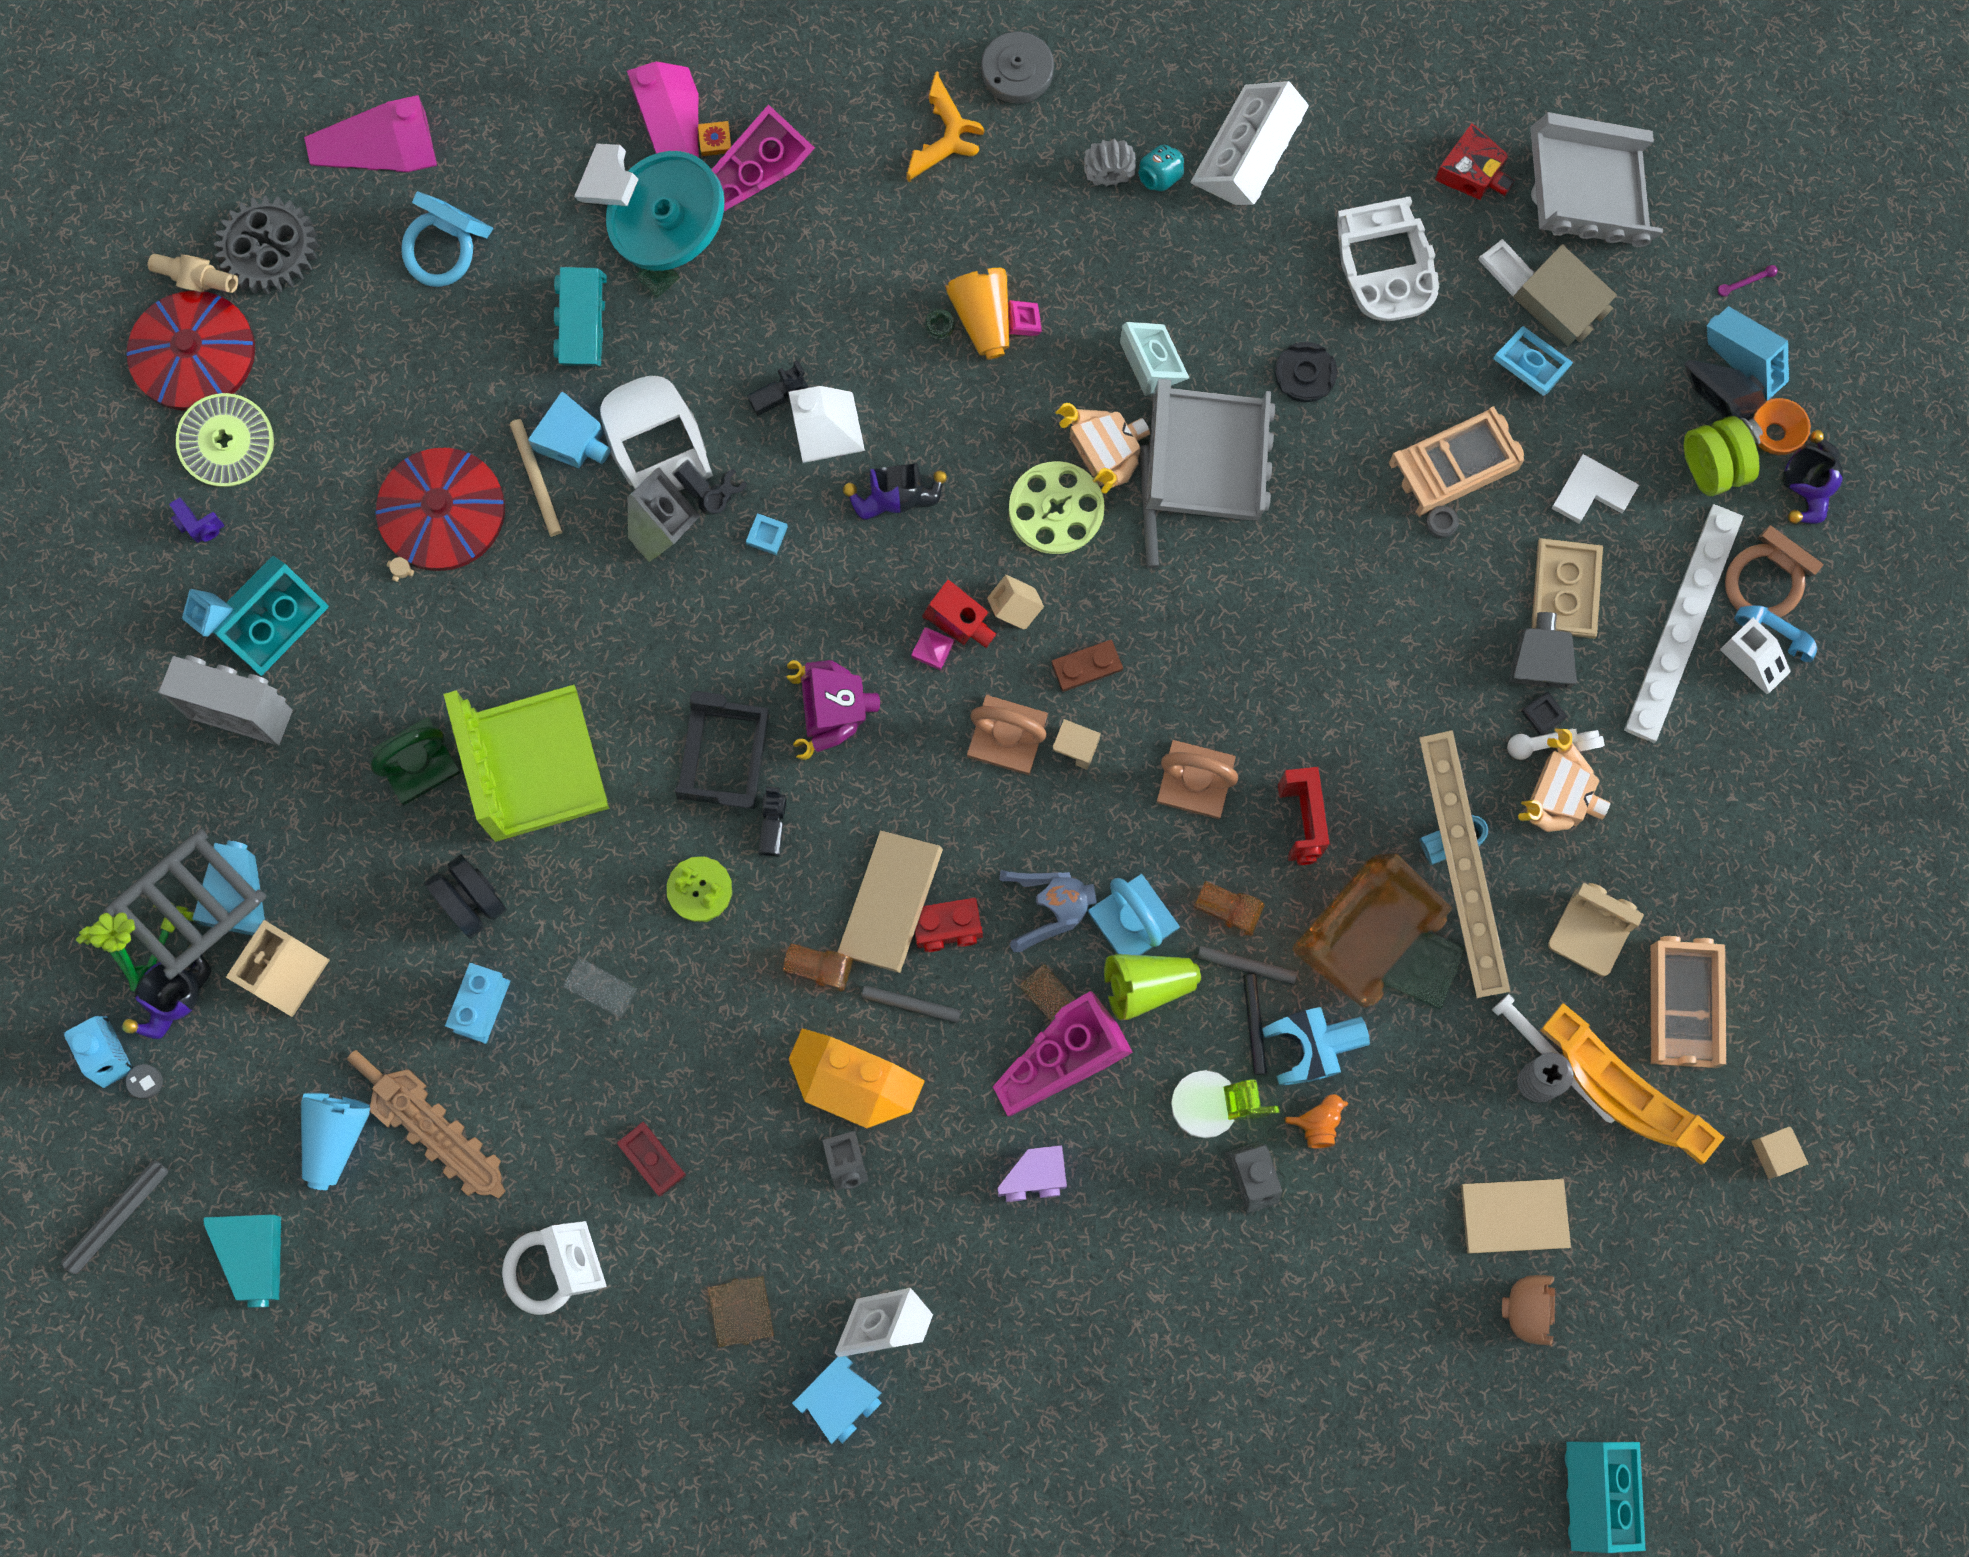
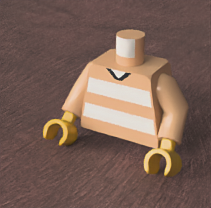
M1064 403L1055 414H1061L1065 417L1059 422L1061 428H1066L1069 424L1073 425L1070 428V439L1094 479L1092 481L1094 483L1097 482L1099 486L1104 484L1101 492L1104 494L1111 487L1127 483L1138 465L1141 448L1137 441L1150 435L1149 428L1144 419L1140 418L1127 425L1119 412L1110 413L1108 411L1076 409L1072 404Z
M1555 728L1554 731L1558 734V740L1548 738L1547 745L1558 748V752L1553 751L1547 758L1531 799L1521 802L1522 805L1526 806V813L1518 815L1519 820H1530L1531 823L1546 832L1568 830L1573 826H1577L1583 821L1586 813L1603 820L1610 806L1609 801L1594 795L1599 779L1594 775L1593 769L1572 743L1571 732L1567 729Z

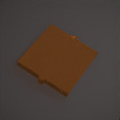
M764 1276L741 1281L734 1278L732 1283L708 1287L718 1348L739 1343L749 1345L750 1341L774 1336Z

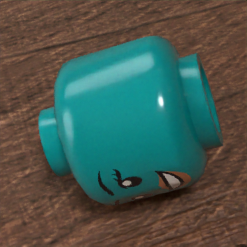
M1159 145L1142 157L1139 163L1138 174L1143 185L1150 190L1161 192L1171 187L1183 177V155L1179 150L1168 145Z

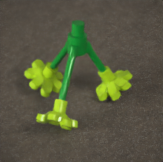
M176 906V909L187 920L194 921L192 920L194 912L188 911L186 907ZM104 913L99 916V921L92 927L82 929L76 941L79 944L85 943L86 945L92 943L94 947H102L104 951H108L128 979L130 990L135 993L139 980L156 964L157 959L152 954L147 965L134 967L125 949L126 944L131 941L129 933L135 930L134 920H128L125 913H118L113 918L109 913ZM166 917L160 928L163 930L158 939L163 946L169 932L173 933L175 929Z

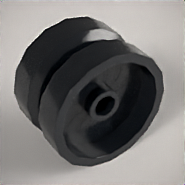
M460 853L448 863V870L457 881L454 886L444 874L436 872L427 879L424 885L469 939H472L484 929L483 922L474 909L478 907L488 919L495 920L507 911V908L496 896L495 888L478 868L474 869Z

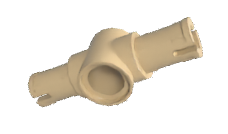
M152 254L148 260V269L150 271L171 277L173 281H176L177 287L205 292V290L213 288L233 293L238 286V277L236 275L215 270L212 265H209L210 260L183 254H181V257L174 259L159 254Z

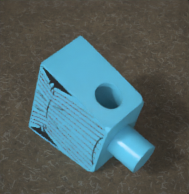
M107 1016L92 1017L64 1033L81 1072L102 1088L127 1076L130 1070L133 1069ZM111 1066L106 1071L102 1070V1067Z

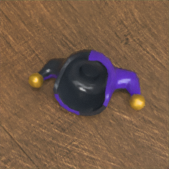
M1815 430L1810 434V441L1816 443L1819 449L1809 445L1801 447L1791 457L1784 470V485L1803 497L1807 505L1806 512L1801 513L1798 510L1789 512L1788 520L1793 524L1798 522L1809 524L1822 523L1827 517L1829 497L1839 489L1843 481L1839 449L1827 441L1820 430ZM1806 477H1808L1809 483L1807 484L1803 482V479Z
M918 463L870 469L872 492L865 500L858 496L857 488L853 483L844 485L843 493L849 497L856 514L861 519L868 520L885 511L903 513L913 507H930L938 504L942 484L947 480V476L943 471H936L934 473V483L931 488H926L922 485Z
M200 955L194 961V965L190 970L186 971L184 969L171 980L166 977L163 971L165 967L160 962L153 965L139 980L134 996L136 1001L151 1014L150 1021L138 1024L135 1020L127 1019L122 1025L124 1032L131 1034L135 1032L152 1039H160L166 1034L173 1020L187 1016L196 1006L199 989L211 974V968L203 955Z

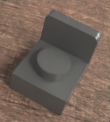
M855 1131L822 1140L836 1190L843 1188L853 1189L861 1183L868 1182Z

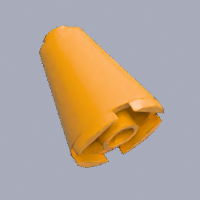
M1003 268L987 269L989 275H978V271L959 276L949 281L948 285H945L946 292L978 354L986 355L987 360L1004 356V350L1009 348L1007 274Z

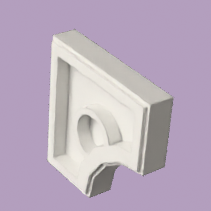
M596 144L574 196L578 201L628 206L638 178L633 173L625 171L624 157L626 151L621 145Z

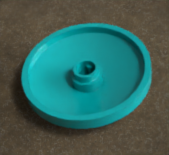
M665 151L639 161L628 170V172L633 173L638 178L628 206H607L606 227L610 241L614 248L628 262L641 269L664 271L684 265L698 256L710 244L719 229L724 213L722 185L716 174L703 160L687 152Z

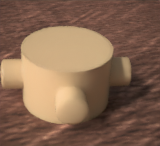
M397 557L387 562V567L390 568L393 574V581L398 582L399 578H405L408 575L413 576L414 570L411 569L408 561L402 557Z

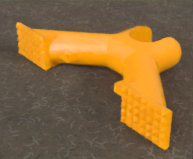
M938 71L934 73V79L929 90V103L934 104L933 114L940 115L946 126L944 137L931 145L924 144L922 151H912V158H910V165H908V172H906L908 182H911V179L952 153L975 156L980 150L977 145L965 142L959 136L965 132L983 135V126L979 122L961 117L943 85Z

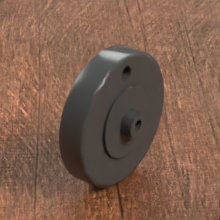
M1020 31L1004 33L993 39L983 52L981 58L983 83L991 94L1002 101L1016 104L1033 101L1046 92L1053 79L1054 59L1052 52L1043 40L1033 34Z

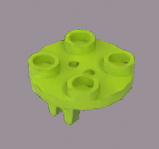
M705 856L691 857L680 862L671 872L667 882V898L672 909L682 918L693 922H708L719 916L728 907L732 897V881L726 868L718 861ZM702 881H705L706 885L701 886L700 883ZM698 892L699 896L693 897V894Z

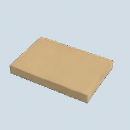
M1539 538L1531 628L1536 629L1537 613L1552 612L1557 614L1556 631L1570 632L1572 636L1593 639L1597 637L1603 555L1602 545Z
M1564 1179L1461 1185L1467 1254L1571 1248Z

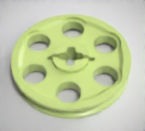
M1053 461L1032 467L1018 479L1010 495L1009 517L1015 533L1026 545L1044 553L1063 554L1081 548L1095 536L1103 520L1104 498L1098 483H1094L1092 481L1094 478L1084 469L1067 462ZM1068 473L1075 476L1077 480L1076 485L1072 488L1061 486L1059 478L1063 474ZM1033 478H1040L1045 482L1046 487L1041 492H1032L1028 488V482ZM1084 497H1091L1096 501L1097 507L1093 511L1086 512L1080 508L1079 501ZM1054 502L1058 505L1065 502L1062 507L1063 513L1054 512L1048 514L1051 510L1050 503ZM1021 506H1029L1033 509L1034 516L1027 521L1021 520L1017 517V509ZM1073 525H1080L1085 529L1086 534L1082 539L1074 540L1069 537L1068 529ZM1047 529L1054 534V540L1050 544H1041L1036 539V534L1040 530Z

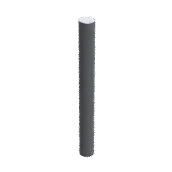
M1143 445L1140 446L1139 458L1146 567L1159 568L1156 510L1146 509L1150 446Z

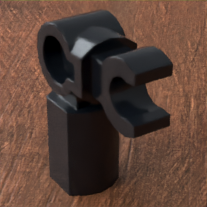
M798 360L793 362L794 366L791 369L784 371L783 368H780L778 370L780 376L778 384L774 381L747 395L757 416L785 403L784 398L788 397L790 399L789 392L809 388L803 377L805 371Z
M688 459L672 472V475L693 498L697 497L699 499V509L706 515L722 512L726 504L731 500L730 495L742 492L747 486L745 481L738 484L737 487L731 485L730 478L736 473L732 469L722 475L720 485L715 484L710 489L708 487L710 483Z
M766 787L762 807L763 817L766 820H762L759 855L780 857L783 822L780 819L785 817L786 795L780 794L779 787Z

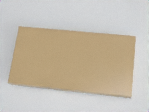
M880 830L837 952L838 955L898 973L901 972L943 851L939 845Z

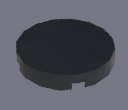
M1308 341L1295 343L1282 352L1278 357L1274 371L1276 383L1281 391L1292 400L1304 403L1318 401L1327 396L1334 387L1338 374L1336 361L1333 356H1330L1320 344Z

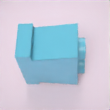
M469 963L445 1026L454 1029L453 1032L455 1034L486 1044L510 981L503 978L500 972Z
M847 1356L837 1357L792 1403L801 1413H805L807 1410L810 1412L831 1444L837 1439L841 1443L845 1442L857 1429L852 1423L861 1414L868 1418L881 1404L878 1397L882 1392L849 1369L853 1362Z

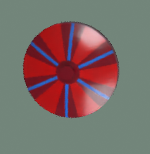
M179 292L157 301L139 317L130 333L127 344L128 367L139 388L154 402L164 407L187 411L194 403L210 395L221 393L234 394L247 379L255 357L253 332L244 315L227 299L209 292Z
M453 448L427 449L401 461L384 480L376 502L378 528L388 547L398 557L407 560L410 565L431 571L453 570L468 565L481 557L498 537L505 516L503 491L491 469L476 456Z

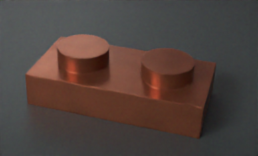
M1112 639L1051 661L1062 692L1123 671V666Z

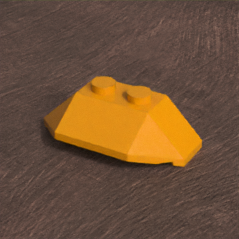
M803 1028L789 1057V1062L806 1103L866 1129L912 1112L925 1082L923 1079L894 1063L831 1036Z

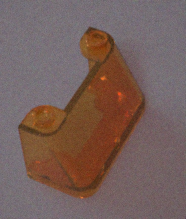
M1397 853L1378 854L1369 859L1297 940L1292 951L1361 1007L1373 1006L1384 995L1382 991L1384 982L1381 980L1420 933H1426L1431 930L1437 932L1448 920L1447 914L1453 908Z

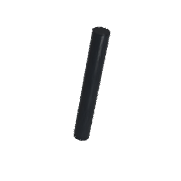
M1256 974L1243 975L1253 1072L1254 1075L1267 1074L1257 977Z

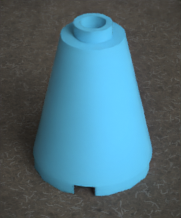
M324 1093L303 1094L301 1101L302 1179L308 1181V1187L317 1190H328L329 1185L337 1184L370 1114L369 1104L343 1097V1100L329 1098V1094Z

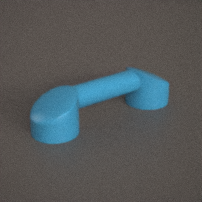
M1744 606L1738 609L1734 617L1738 624L1744 626L1754 617L1760 624L1763 622L1792 640L1788 649L1790 655L1795 656L1798 650L1803 652L1800 660L1804 662L1813 661L1817 653V646L1814 639L1806 631L1799 630L1768 611V608L1764 606Z

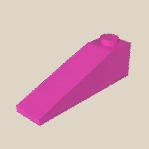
M769 104L712 168L724 192V211L793 173L815 149Z

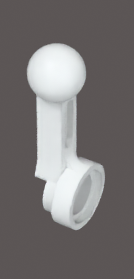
M1568 729L1572 734V743L1578 751L1605 746L1603 736H1599L1598 730L1577 734L1576 729ZM1554 732L1531 738L1525 734H1517L1511 737L1507 749L1513 758L1524 760L1531 756L1533 751L1550 748L1547 745L1548 738L1558 740V734Z

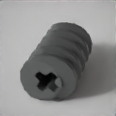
M1553 1052L1544 1053L1523 1067L1517 1078L1518 1088L1529 1101L1536 1103L1547 1102L1569 1089L1574 1076L1573 1068L1568 1059L1561 1054Z

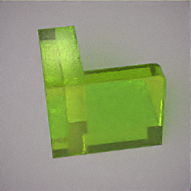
M1245 1080L1223 1086L1229 1120L1254 1119L1280 1113L1279 1106L1261 1107L1256 1080Z

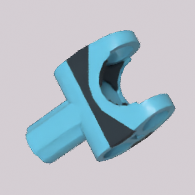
M1321 1007L1289 1015L1262 1029L1265 1038L1283 1034L1284 1037H1289L1300 1045L1301 1043L1304 1055H1301L1299 1064L1293 1067L1292 1071L1276 1076L1279 1085L1306 1083L1339 1074L1341 1070L1336 1054L1370 1045L1369 1033L1362 1016L1326 1025Z

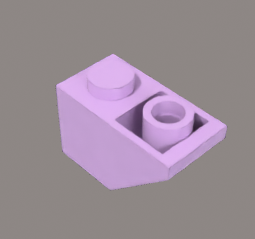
M1062 1145L1028 1149L999 1185L998 1197L1005 1196L1006 1202L1026 1200L1025 1191L1039 1192L1040 1198L1060 1196V1190L1067 1187Z

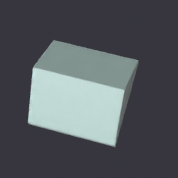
M1126 322L1122 325L1120 344L1145 396L1153 393L1158 379L1171 380V386L1189 379L1165 325Z

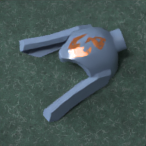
M1004 870L1000 872L999 880L1003 882H1019L1024 887L1049 884L1046 889L1036 896L1037 905L1049 908L1055 914L1058 921L1056 923L1050 922L1011 940L1009 945L1013 952H1022L1038 942L1073 930L1084 918L1088 905L1097 904L1094 884L1084 885L1082 881L1071 878L1069 872L1033 874Z

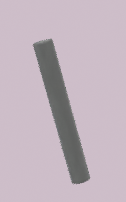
M1200 946L1197 959L1290 984L1295 983L1297 971Z
M866 985L862 993L863 999L959 1023L962 1011Z

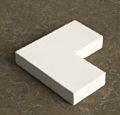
M1583 454L1552 509L1579 524L1594 498L1623 513L1639 485Z

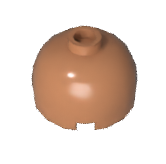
M1526 1276L1519 1279L1512 1286L1509 1297H1503L1502 1318H1509L1513 1333L1527 1343L1552 1346L1554 1336H1547V1334H1549V1325H1552L1553 1322L1555 1324V1288L1548 1287V1285L1554 1282L1553 1276Z

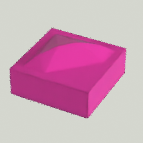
M1011 300L1008 302L1009 334L1034 336L1042 332L1038 303Z
M925 627L911 657L941 671L954 644V640Z

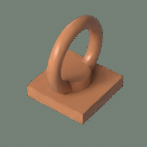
M1770 525L1758 537L1765 544L1746 548L1733 559L1726 573L1725 588L1727 596L1736 610L1744 606H1754L1748 603L1741 595L1738 584L1739 575L1748 562L1758 557L1767 556L1769 560L1785 572L1791 574L1792 586L1788 596L1778 605L1768 608V611L1778 617H1782L1792 611L1800 602L1805 589V574L1809 577L1816 575L1824 564Z
M986 695L983 706L976 707L970 714L971 721L976 728L967 757L1030 775L1039 743L1043 742L1046 738L1044 726L1048 713Z
M1173 740L1169 754H1166L1161 760L1164 775L1156 803L1220 820L1227 790L1238 782V774L1233 769L1236 756Z

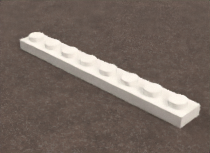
M1712 505L1624 731L1652 743L1657 741L1744 516L1718 505Z

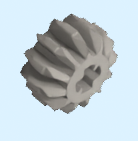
M1115 138L1111 141L1102 140L1100 144H1091V148L1085 151L1084 170L1087 180L1093 181L1094 185L1104 184L1105 187L1112 184L1117 186L1120 182H1128L1129 177L1135 175L1136 158L1133 147L1127 145V142L1124 140L1117 142Z

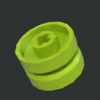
M1725 417L1715 421L1712 426L1703 425L1689 430L1685 435V459L1698 488L1705 495L1715 496L1728 491L1732 486L1740 487L1757 479L1760 465L1756 444L1749 429L1738 417Z

